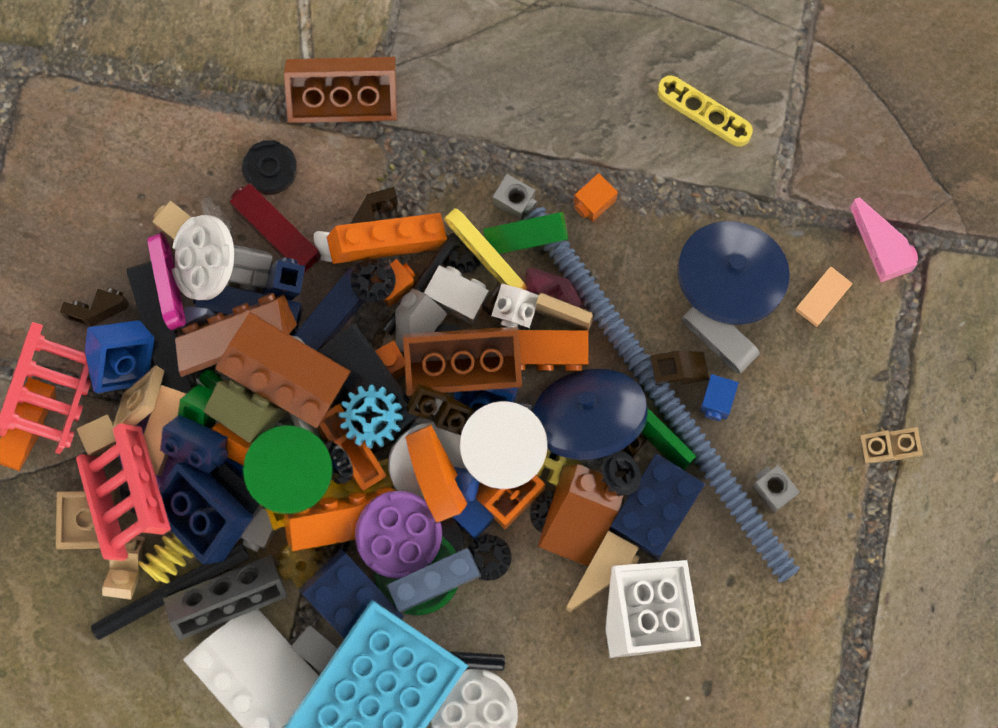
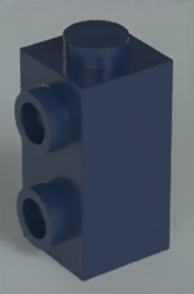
M291 258L277 260L270 267L266 287L263 288L262 294L274 293L275 297L284 294L286 300L292 301L301 293L305 266L298 265V261Z
M178 415L162 427L160 451L209 474L226 461L228 456V450H226L228 437Z

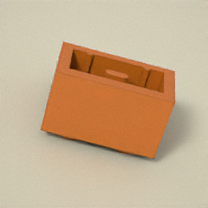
M536 475L523 485L509 489L493 488L480 482L475 499L506 530L534 499L545 490V483Z

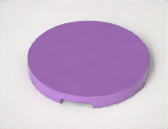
M390 491L371 500L362 510L355 528V543L362 560L372 570L389 578H403L425 568L436 557L442 540L441 522L436 523L426 500L408 491Z

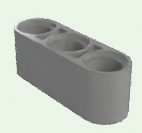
M694 307L682 317L683 323L737 374H741L760 355L756 346L733 324L713 320L700 313Z

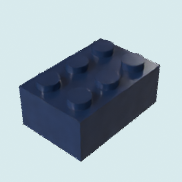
M656 454L642 475L639 488L630 494L609 531L637 546L639 550L658 561L705 483Z
M177 462L159 488L170 524V531L203 565L224 561L254 518L210 473L201 471L185 462Z
M342 550L337 552L298 589L344 639L371 600L401 620L404 618L397 608Z

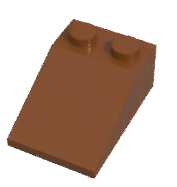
M579 464L563 466L537 547L588 567L617 516L624 495L617 496L616 492L608 491L609 486L606 482H601L603 478L601 473Z

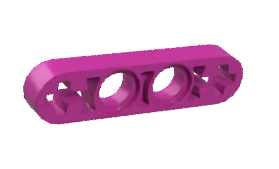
M161 232L148 237L147 242L161 313L167 327L170 330H174L186 325L180 290L172 273L175 265L168 239Z

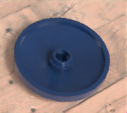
M735 221L712 223L693 233L683 246L677 265L679 285L691 305L705 316L726 324H750L769 316L782 302L790 280L788 262L780 246L762 230L752 225Z
M587 369L568 374L548 386L536 401L533 414L536 415L543 425L547 437L548 450L565 458L588 460L611 455L632 443L642 432L646 424L648 408L642 388L631 377L614 370Z

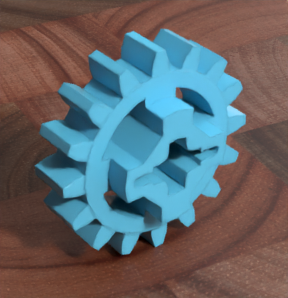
M370 384L368 391H365L360 386L358 387V395H354L351 392L348 394L351 399L350 403L342 402L346 412L339 413V417L346 419V422L340 426L343 430L350 429L346 435L348 439L351 440L357 436L355 444L361 446L366 441L368 448L372 449L374 442H377L382 447L384 446V438L387 437L391 441L394 439L391 434L392 430L400 431L401 428L396 425V421L403 420V416L397 414L396 411L402 407L399 403L392 404L396 397L393 393L386 396L387 390L384 387H381L376 392L373 384ZM378 399L386 403L389 411L379 408ZM364 400V404L358 409H355L356 406ZM372 410L378 416L377 418H372L370 423L364 417L370 415ZM353 422L363 425L364 434L357 431ZM383 424H387V426L381 432L378 433V429Z

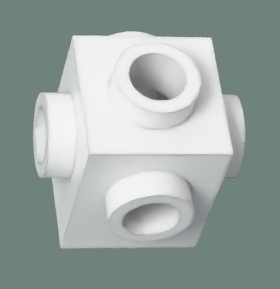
M501 284L491 316L502 319L501 325L505 327H518V325L530 328L539 295L521 288Z

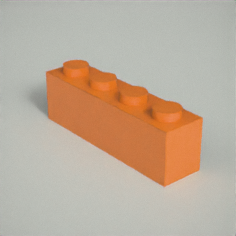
M441 213L338 225L326 237L333 264L366 260L367 258L374 259L435 251L447 240Z
M519 330L521 371H526V366H537V371H554V366H565V371L577 372L582 371V366H588V330Z
M383 487L377 489L376 492H354L349 494L348 497L343 498L326 497L308 510L296 514H284L286 539L292 551L355 540L356 523L365 506L377 496L386 492L397 491V489Z

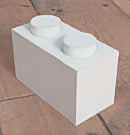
M439 265L424 293L445 312L474 326L482 311V304L489 296V290L486 289L487 286L479 280L471 279L469 281L461 277L462 273L453 267L447 266L444 268Z

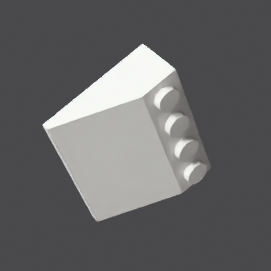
M259 609L228 621L183 659L243 728H284L319 677L307 662L291 648L289 642Z

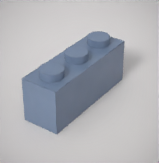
M466 548L396 580L387 586L398 611L405 612L481 577V574L470 550Z

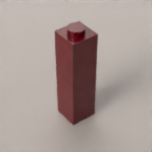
M250 183L245 187L238 188L231 196L232 200L229 201L232 209L281 258L297 260L298 265L305 266L304 275L320 260L319 250Z

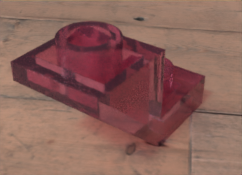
M534 268L526 270V280L523 282L527 286V291L537 295L543 293L548 296L558 292L559 294L556 295L558 300L581 308L582 302L569 279Z

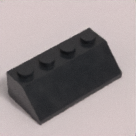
M356 324L351 325L318 351L351 371L334 399L337 405H341L344 412H346V408L342 405V402L350 403L351 401L348 394L351 392L354 395H358V387L360 386L365 391H368L370 384L375 386L376 392L381 387H384L387 390L386 396L393 393L396 398L392 404L399 403L402 408L396 411L397 414L403 416V420L396 421V425L401 428L400 431L392 430L391 434L394 439L391 441L387 437L384 438V446L382 447L377 442H374L371 449L373 454L396 443L398 438L418 419L419 416L408 413L406 406L410 399ZM378 399L379 408L389 411L386 403ZM364 400L361 401L355 409L361 407L364 404ZM371 410L370 415H366L364 418L371 423L372 418H377L378 415ZM353 422L355 428L357 427L359 432L364 434L363 425ZM383 424L378 429V433L381 432L387 426V424Z

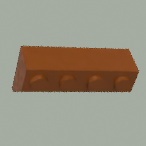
M396 57L286 59L284 82L288 123L397 121Z
M270 293L259 298L258 304L249 307L248 303H244L233 308V313L224 316L222 312L207 318L208 322L198 326V323L194 322L181 328L182 333L175 338L181 377L219 363L229 343L250 312L289 334L297 323L285 295L281 294L275 297L274 293Z
M252 312L247 315L215 368L315 428L318 427L351 372Z
M517 326L403 334L407 395H413L418 383L441 393L522 387L519 329Z

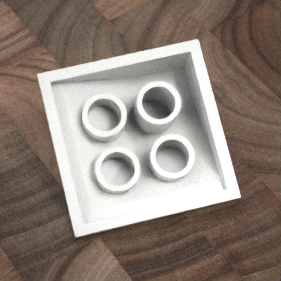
M687 560L612 567L606 619V636L610 658L701 646Z

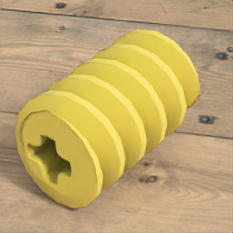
M173 533L172 539L166 536L162 537L165 544L164 547L157 544L154 545L157 553L156 556L148 552L145 554L149 561L148 564L141 561L138 562L157 582L161 581L168 584L170 580L166 573L177 575L178 571L175 564L184 567L186 563L183 556L194 557L192 552Z

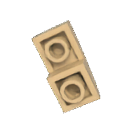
M918 427L860 435L866 464L923 456Z

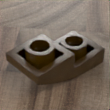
M419 383L406 406L408 413L433 421L437 428L458 435L462 434L466 422L474 413L472 408L460 401Z

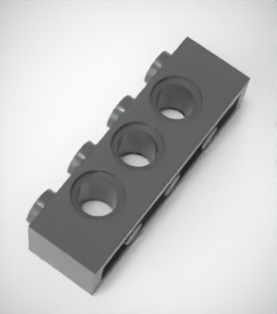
M269 555L163 598L169 623L180 641L284 599L288 595L278 567L272 555Z

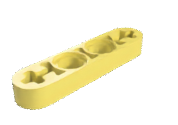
M667 76L660 81L658 96L663 102L734 146H744L750 141L753 132L752 126L747 120L675 76ZM674 85L676 93L666 94V87ZM685 91L686 93L683 95L681 103L678 102L679 95L681 96L682 92ZM689 98H696L700 101L701 107L697 110H691L686 106V101ZM713 112L721 113L724 117V122L715 125L710 122L709 115ZM731 120V126L728 127L727 131H725L724 129L726 128L728 121ZM743 128L745 136L735 137V130Z
M454 208L444 218L447 225L500 284L527 290V286L462 212Z

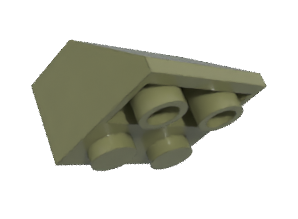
M232 378L217 383L204 410L206 414L249 443L253 442L262 433L272 429L287 412Z

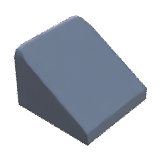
M187 306L184 309L186 325L197 322L198 326L207 323V318L216 313L207 308Z

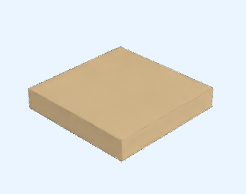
M539 294L536 301L537 313L576 330H588L589 333L593 318L591 312L546 294Z
M158 366L153 367L123 393L113 428L120 423L135 426L154 410L164 375L163 369Z
M85 491L57 492V550L100 549ZM112 491L111 497L114 506H116V492Z

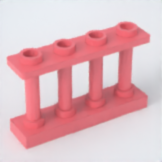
M32 322L0 412V436L5 437L8 429L14 430V428L57 441L55 453L61 454L64 447L69 448L75 432L70 431L72 422H78L83 406L79 405L81 395H87L91 380L87 379L89 373L85 352L46 340L45 336L40 335L43 325ZM40 350L82 363L83 367L79 379L36 365V361L32 360L34 351L40 352ZM35 376L75 389L71 404L69 405L27 391L28 388L23 386L25 378ZM24 401L66 415L62 431L18 417L19 414L14 412L16 404H22Z
M120 423L113 428L116 444L99 457L80 454L76 457L102 556L108 560L124 561L128 558L125 544L142 532L163 535L171 530L142 428ZM120 456L123 470L107 481L103 467ZM127 481L131 495L114 506L111 492ZM135 507L138 521L121 532L118 518Z

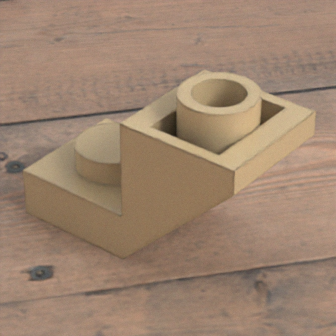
M136 536L125 544L128 558L124 561L110 560V569L102 586L103 596L132 599L139 580L141 566L138 562H142L145 537Z

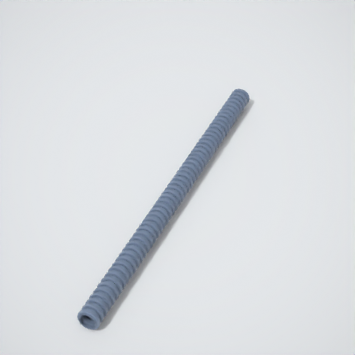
M538 207L531 211L524 220L549 214H545V207ZM562 241L544 245V251L549 252L548 256L550 259H554L553 264L559 266L558 271L564 273L563 278L569 280L568 285L574 287L573 292L579 294L578 299L580 301L583 300V306L585 308L588 307V311L594 315V322H599V329L603 328L604 336L608 335L609 343L614 344L613 349L619 351L618 356L624 358L623 363L629 365L628 370L634 372L633 377L638 378V384L644 386L643 391L649 393V400H654V407H659V414H663L665 416L663 418L664 421L670 423L668 427L670 429L673 428L675 430L674 434L678 435L680 440L695 454V465H700V472L704 471L706 474L704 478L711 481L709 485L711 487L714 486L716 488L714 492L716 494L719 493L721 495L720 500L726 502V509H731V516H736V523L742 525L740 529L747 532L745 536L752 539V545L757 546V553H762V560L766 559L768 562L767 567H772L773 569L772 574L779 577L777 581L783 583L796 574L800 567L793 564L795 560L788 557V550H783V543L779 544L777 541L779 537L772 534L774 530L772 528L769 529L767 527L768 522L762 520L763 515L757 513V506H752V499H747V492H742V485H737V478H732L730 475L732 471L725 468L727 464L725 462L722 463L720 461L722 457L715 454L717 450L710 447L711 442L710 440L706 441L705 433L701 434V427H696V420L689 417L691 413L689 411L686 412L684 410L686 406L679 403L681 399L674 396L676 392L669 389V383L655 385L649 354L645 355V348L639 346L640 341L634 339L635 334L629 332L630 327L624 325L625 320L619 318L620 313L614 311L615 306L609 304L610 299L604 297L605 292L599 290L600 285L594 283L595 278L589 276L590 271L584 269L585 264L583 262L580 263V257L574 255L575 250L569 248L571 244Z

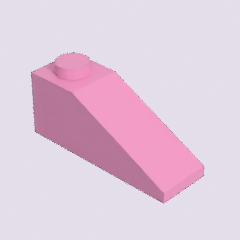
M860 197L854 199L850 209L880 281L884 282L912 272L917 265L916 261H918L915 248L910 246L907 239Z

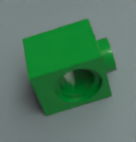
M198 384L180 399L178 415L209 428L217 421L204 412L213 390Z

